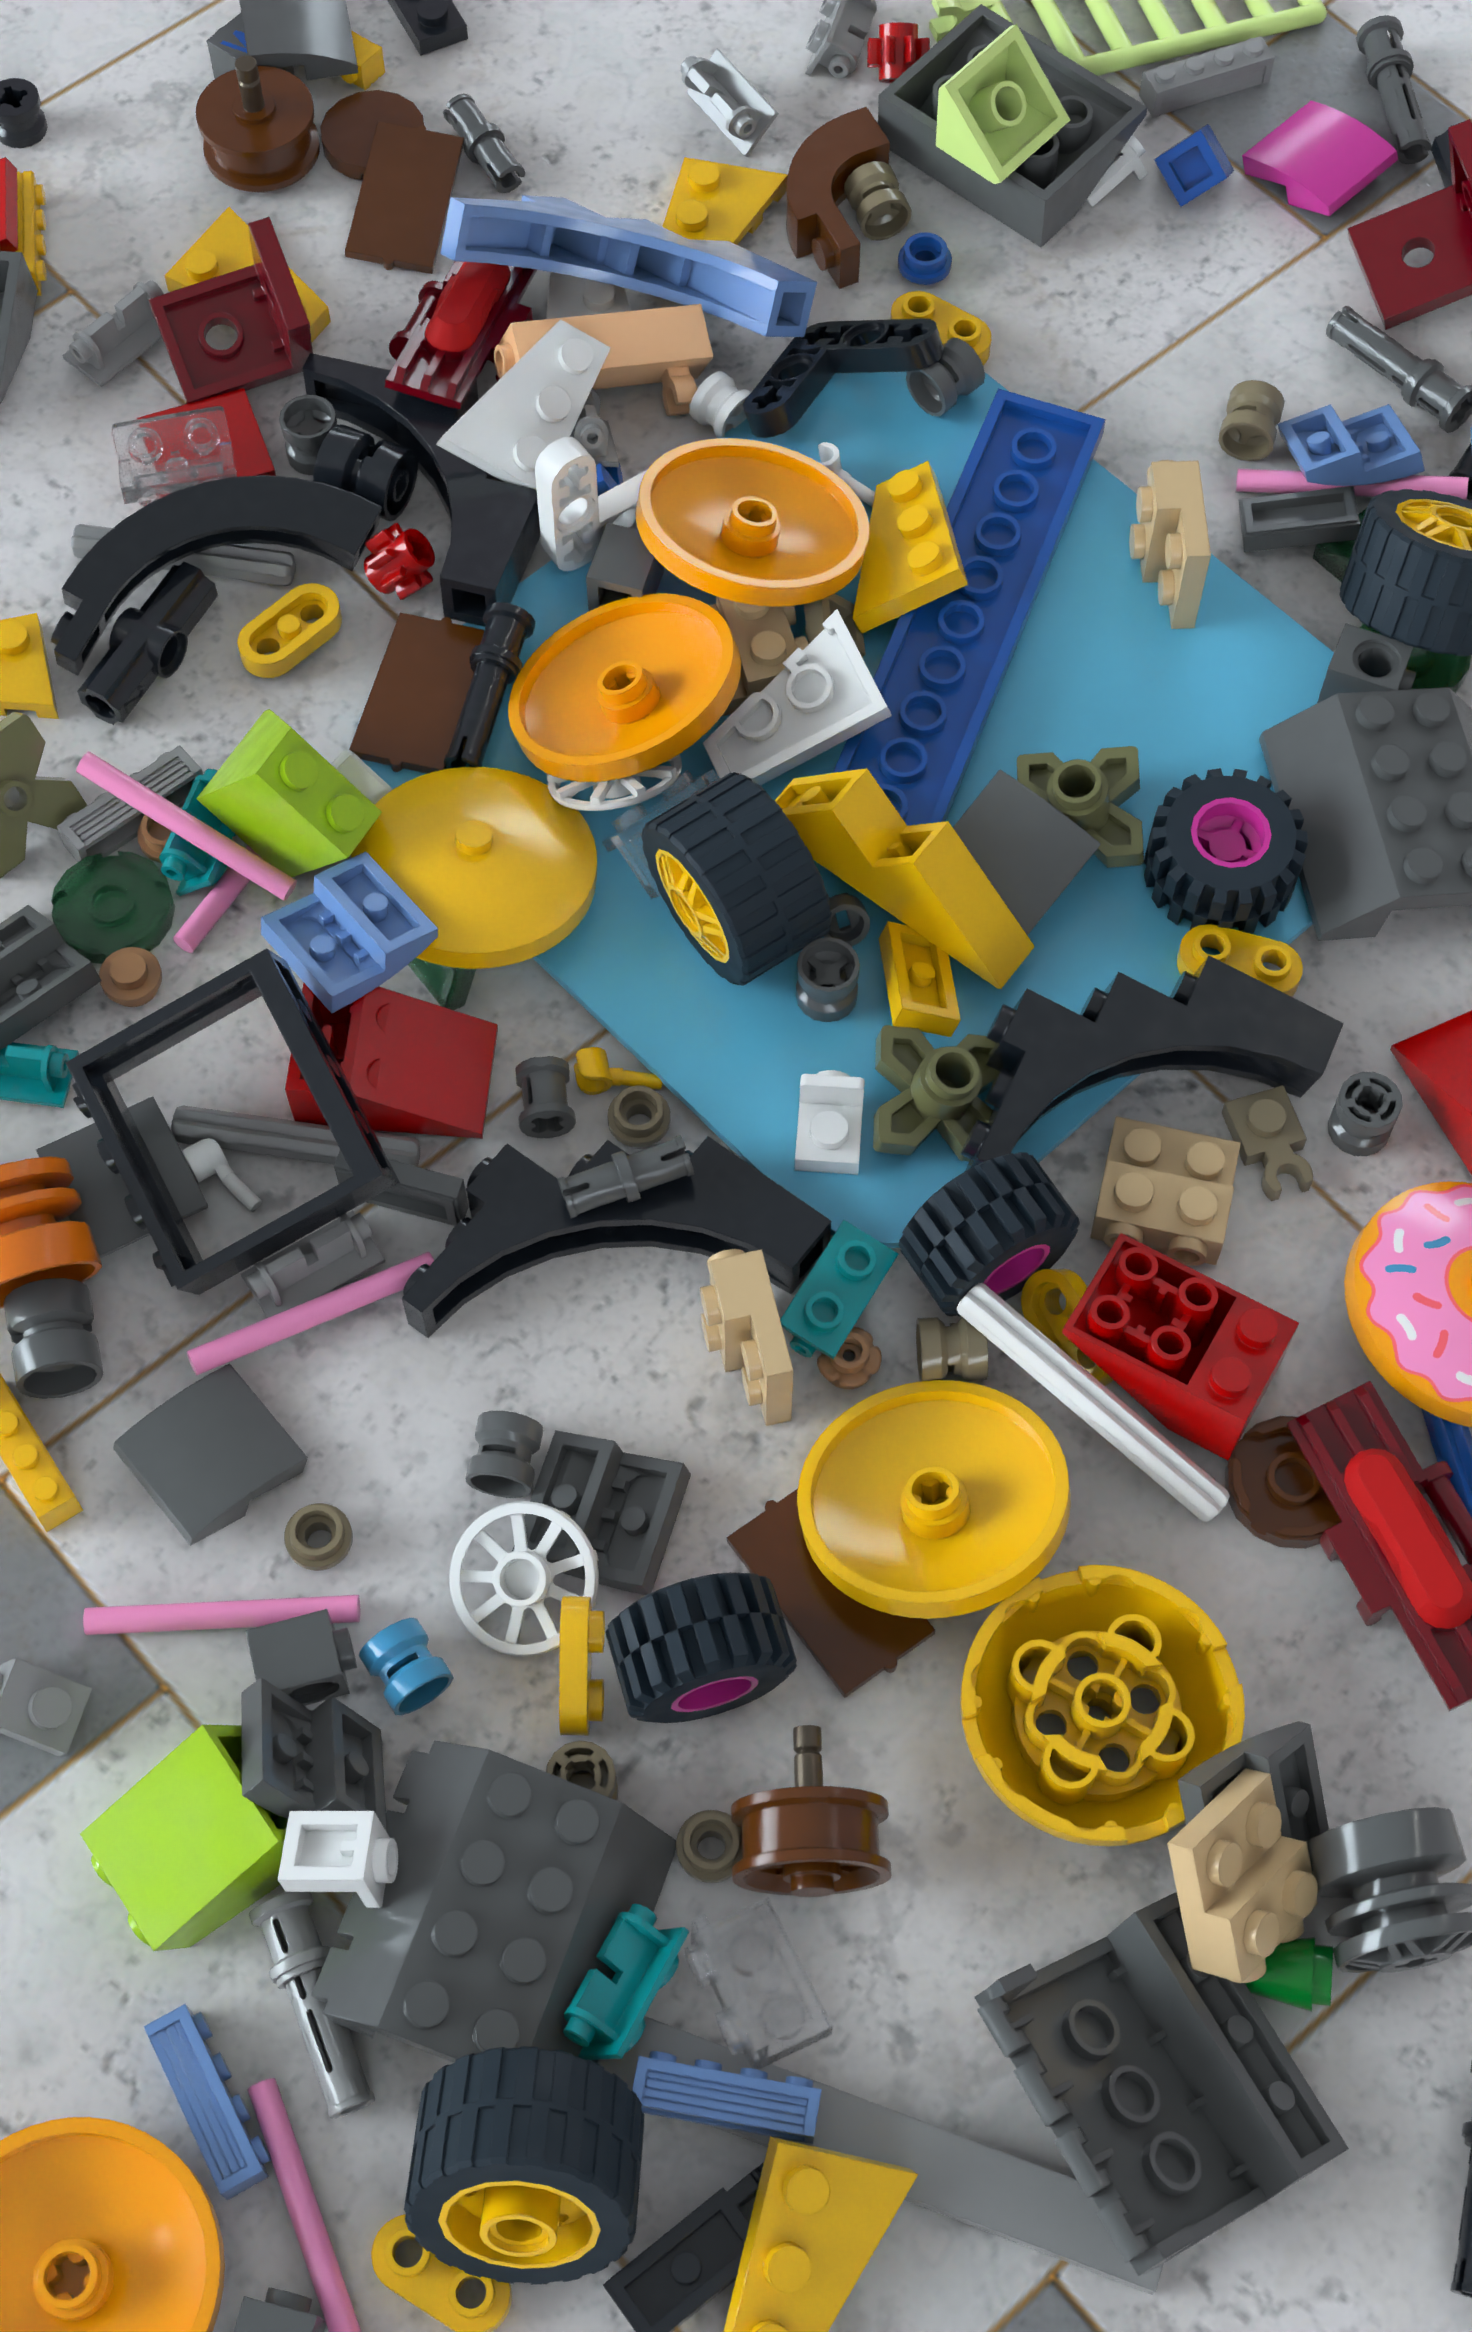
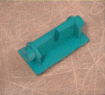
M206 769L204 775L195 777L182 809L232 840L236 834L196 799L218 771ZM172 831L159 856L163 864L161 867L162 874L172 880L181 881L176 890L178 896H183L203 887L213 886L227 868V865Z
M16 1042L10 1043L0 1050V1100L64 1108L72 1081V1075L66 1062L78 1056V1050L57 1048L55 1045L39 1046Z
M843 1220L780 1319L782 1328L793 1335L789 1343L790 1347L798 1354L807 1358H811L815 1351H821L834 1359L899 1253Z
M632 1904L628 1912H620L613 1927L596 1956L615 1972L612 1980L598 1969H589L563 2015L568 2022L563 2033L574 2043L583 2046L578 2055L581 2059H622L624 2054L636 2045L646 2026L644 2016L658 1990L670 1981L679 1965V1956L677 1954L690 1932L688 1929L680 1927L657 1930L653 1927L657 1920L656 1914L640 1904Z

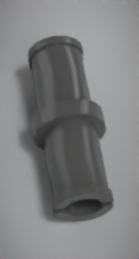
M459 94L453 97L446 104L450 110H444L443 114L446 121L452 125L460 137H464L463 149L467 157L473 163L481 165L498 192L507 193L516 189L522 183L518 176L525 177V170L505 146V137L500 128L486 120L469 94Z
M681 1135L674 1137L670 1141L627 1156L624 1150L611 1154V1162L566 1178H558L557 1181L563 1199L566 1201L570 1217H577V1214L622 1198H626L628 1203L641 1199L639 1192L684 1176L694 1175L693 1166L689 1154L685 1153L684 1149H686Z

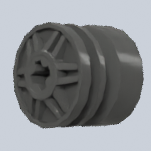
M1429 1807L1384 1813L1330 1829L1312 1838L1307 1843L1312 1874L1315 1876L1318 1885V1894L1322 1897L1353 1898V1904L1338 1910L1325 1920L1327 1931L1332 1936L1352 1937L1339 1943L1333 1949L1336 1965L1340 1971L1354 1973L1407 1971L1441 1962L1451 1957L1453 1953L1472 1946V1913H1457L1472 1905V1884L1439 1883L1438 1881L1439 1877L1457 1869L1467 1860L1455 1818L1450 1809Z

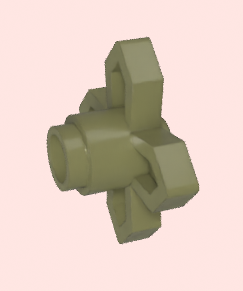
M13 712L0 721V878L25 860L28 822L57 829V825L61 824L70 814L77 813L88 806L72 781L57 777L36 776L46 742L29 716L19 712Z
M1136 747L1101 748L1091 762L1074 759L1063 763L1053 752L1023 754L1017 757V781L1050 803L1101 843L1094 852V855L1107 868L1139 866L1143 864L1142 821L1119 808L1121 804L1140 790L1139 759Z
M883 1026L876 1038L875 1070L902 1093L881 1105L874 1115V1150L881 1153L911 1155L937 1129L958 1159L969 1162V1158L961 1155L967 1137L976 1121L980 1120L987 1124L993 1111L977 1096L992 1086L999 1072L986 1065L996 1043L987 1039L986 1036L968 1034L956 1047L950 1046L934 1049L918 1028Z

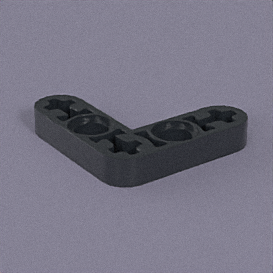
M924 318L831 321L807 327L805 336L793 338L746 398L743 409L752 434L756 437L768 438L790 430L800 420L835 373L910 372L927 368L936 363L944 354L936 322Z

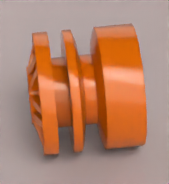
M49 1156L0 1165V1309L4 1308L3 1303L9 1293L29 1282L50 1278H67L83 1283L96 1275L102 1268L90 1226L85 1222L78 1221L59 1222L77 1211L82 1203L80 1194L74 1188H67L74 1180L70 1163L65 1158Z

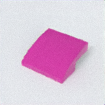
M1309 101L1244 153L1242 158L1246 175L1286 186L1288 205L1331 216L1398 161L1397 150L1384 138L1355 118L1327 105Z

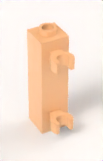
M701 304L510 323L494 350L495 369L500 379L561 319L611 347L592 387L593 389L662 382L663 404L667 416L688 414L690 412L689 404H691L692 398L697 391L694 379L699 377L713 358Z

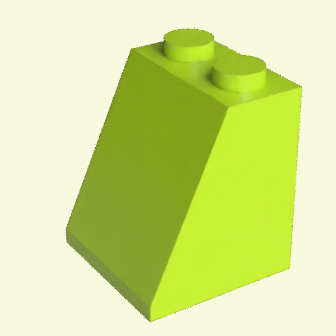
M270 709L262 713L196 798L263 860L291 877L349 858L382 813L293 728Z
M201 1725L83 1830L80 1835L93 1854L91 1863L95 1872L106 1884L115 1889L128 1910V1923L134 1934L142 1942L149 1945L153 1951L192 1947L281 1885L277 1879L288 1819L264 1809L242 1796V1725Z

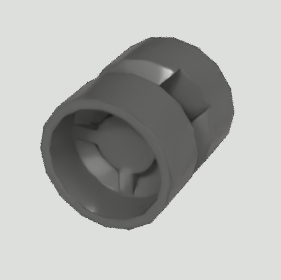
M67 1278L43 1279L15 1288L6 1296L3 1304L7 1330L11 1335L12 1343L16 1344L13 1347L11 1356L15 1383L20 1393L33 1398H61L83 1392L100 1382L104 1373L98 1340L94 1334L90 1333L92 1331L91 1324L94 1320L90 1291L86 1284Z

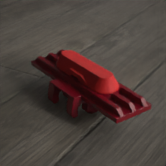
M454 261L443 283L439 281L426 282L418 295L419 304L404 330L398 331L389 343V352L396 362L385 379V388L450 408L461 409L487 360L494 363L495 347L499 344L510 323L533 321L532 307L519 304L537 270L491 263ZM496 374V377H495V378H496V381H498V380H499V377H498V375Z
M1368 1381L1286 1424L1341 1520L1340 1523L1324 1531L1319 1543L1329 1561L1340 1558L1361 1595L1356 1605L1360 1616L1366 1626H1371L1379 1622L1384 1613L1390 1609L1392 1610L1450 1712L1472 1701V1517L1450 1481L1454 1473L1447 1461L1435 1463L1425 1469L1421 1468L1371 1381ZM1427 1493L1467 1564L1461 1565L1449 1538L1428 1502L1423 1497V1494Z

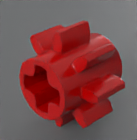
M895 22L880 24L879 38H868L867 68H879V81L893 83L930 50V38H918V24Z
M394 523L365 542V546L371 554L364 560V571L370 583L379 592L391 594L396 590L400 600H404L433 581L434 578L427 569L435 563L434 550L428 539L420 531L409 528L403 532L399 523Z

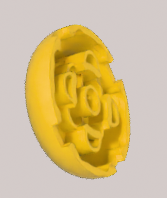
M1083 1565L1079 1566L1078 1570L1056 1574L1041 1580L1040 1577H1037L996 1606L982 1624L970 1647L962 1677L960 1708L962 1726L973 1761L994 1794L1011 1811L1035 1828L1054 1837L1089 1846L1110 1847L1140 1843L1162 1836L1186 1822L1178 1779L1214 1755L1241 1742L1245 1719L1243 1686L1239 1684L1234 1665L1226 1650L1227 1642L1210 1617L1195 1602L1166 1582L1148 1574L1117 1566ZM1089 1657L1094 1661L1097 1672L1087 1676L1082 1681L1075 1679L1068 1671L1067 1662L1070 1659ZM1138 1688L1150 1689L1153 1691L1159 1707L1151 1714L1139 1713L1131 1705L1130 1694ZM1091 1706L1101 1707L1107 1712L1109 1718L1105 1716L1103 1721L1094 1719L1088 1715L1089 1708ZM1050 1713L1059 1716L1065 1724V1734L1063 1736L1060 1734H1042L1036 1727L1037 1719L1044 1714ZM1108 1747L1122 1750L1128 1758V1768L1124 1772L1108 1770L1099 1756L1100 1752Z

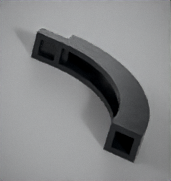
M268 475L230 477L203 482L175 491L151 502L122 520L103 536L78 563L63 585L64 604L73 608L76 612L73 615L66 611L52 634L51 642L56 645L54 653L57 665L78 676L106 626L125 600L151 576L168 565L194 553L223 545L274 544L301 549L322 556L353 571L366 548L365 542L373 536L379 525L382 506L355 493L325 483L295 477Z

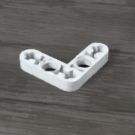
M572 436L562 437L549 444L541 452L535 465L541 545L551 560L562 571L576 570L593 560L607 523L628 528L637 527L635 516L640 484L647 471L641 472L598 496L595 460L583 445Z

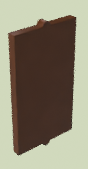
M383 121L377 122L345 248V257L383 264L386 270L398 267L433 274L463 150L464 137L429 131L421 124L414 128Z
M400 612L349 750L362 760L390 765L394 772H399L404 768L428 774L447 769L444 765V758L448 753L474 674L469 663V657L472 649L480 645L484 630L454 624L448 617H444L439 621Z
M796 1489L779 1502L774 1500L767 1501L765 1511L729 1535L727 1543L750 1573L766 1576L771 1580L783 1617L843 1697L846 1698L882 1671L894 1672L897 1668V1661L935 1634V1629L927 1619L891 1615L865 1606L845 1595L822 1574L806 1546L797 1506L798 1489Z

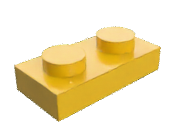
M887 921L878 939L893 1026L918 1028L921 1032L952 1037L961 1018L949 954L907 925Z

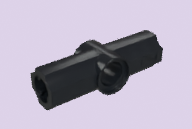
M184 561L179 566L173 565L140 610L130 607L124 610L118 617L110 634V649L77 691L81 703L88 707L97 718L114 725L115 722H124L157 676L168 678L178 670L187 651L188 635L218 597L215 583L209 580L201 569Z

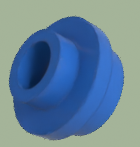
M928 232L917 233L911 236L899 251L898 269L902 276L910 282L920 285L935 284L942 281L950 273L952 266L951 252L947 248L945 241L936 234Z

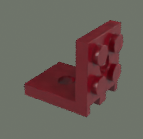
M1470 119L1448 128L1452 176L1451 186L1347 228L1349 241L1385 330L1472 295V122ZM1416 248H1426L1434 254L1430 263L1418 268L1407 265L1403 260L1408 252Z
M270 217L248 223L254 265L149 299L151 310L187 404L241 388L247 391L303 372L302 368L309 354L313 353L310 323ZM216 325H227L233 328L238 336L233 346L225 350H218L212 348L206 342V335Z

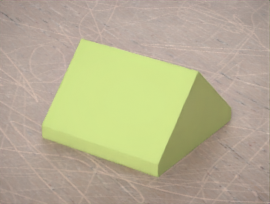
M1017 24L1007 28L939 88L936 146L993 184L1001 183L1070 121L1069 116Z

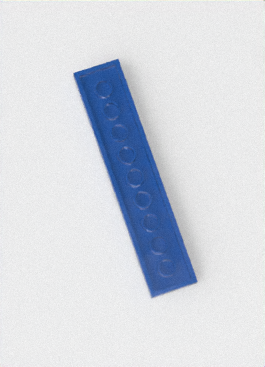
M999 388L995 394L946 508L968 585L899 617L873 678L892 716L847 739L833 773L867 768L907 826L946 822L1103 436L1106 419Z

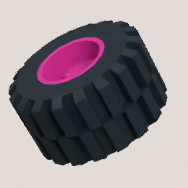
M1219 768L1208 770L1205 780H1201L1196 774L1191 775L1183 780L1181 790L1173 787L1165 795L1163 806H1158L1152 824L1144 858V864H1146L1144 878L1146 887H1154L1151 898L1158 908L1166 904L1170 906L1167 918L1178 925L1185 918L1192 922L1190 930L1199 925L1214 924L1219 925L1221 928L1232 929L1238 927L1239 931L1254 934L1258 921L1266 928L1276 920L1279 910H1285L1290 902L1306 857L1304 853L1308 845L1307 831L1301 830L1304 818L1300 809L1289 810L1292 798L1283 789L1277 793L1270 790L1271 780L1261 775L1257 782L1247 779V771L1234 769L1232 776H1223L1222 770Z
M1026 1152L1010 1153L987 1160L968 1169L935 1192L918 1209L902 1232L903 1235L899 1240V1247L901 1248V1253L942 1312L947 1316L959 1317L961 1315L958 1314L956 1309L959 1302L976 1284L984 1283L1006 1301L1023 1290L1026 1281L1032 1274L1040 1270L1050 1269L1061 1258L1075 1238L1080 1221L1033 1155H1029Z
M718 1573L669 1585L644 1596L628 1606L611 1620L606 1630V1637L628 1714L631 1718H637V1720L644 1722H686L735 1709L772 1691L787 1679L797 1667V1659L774 1586L769 1578L759 1576L758 1574Z

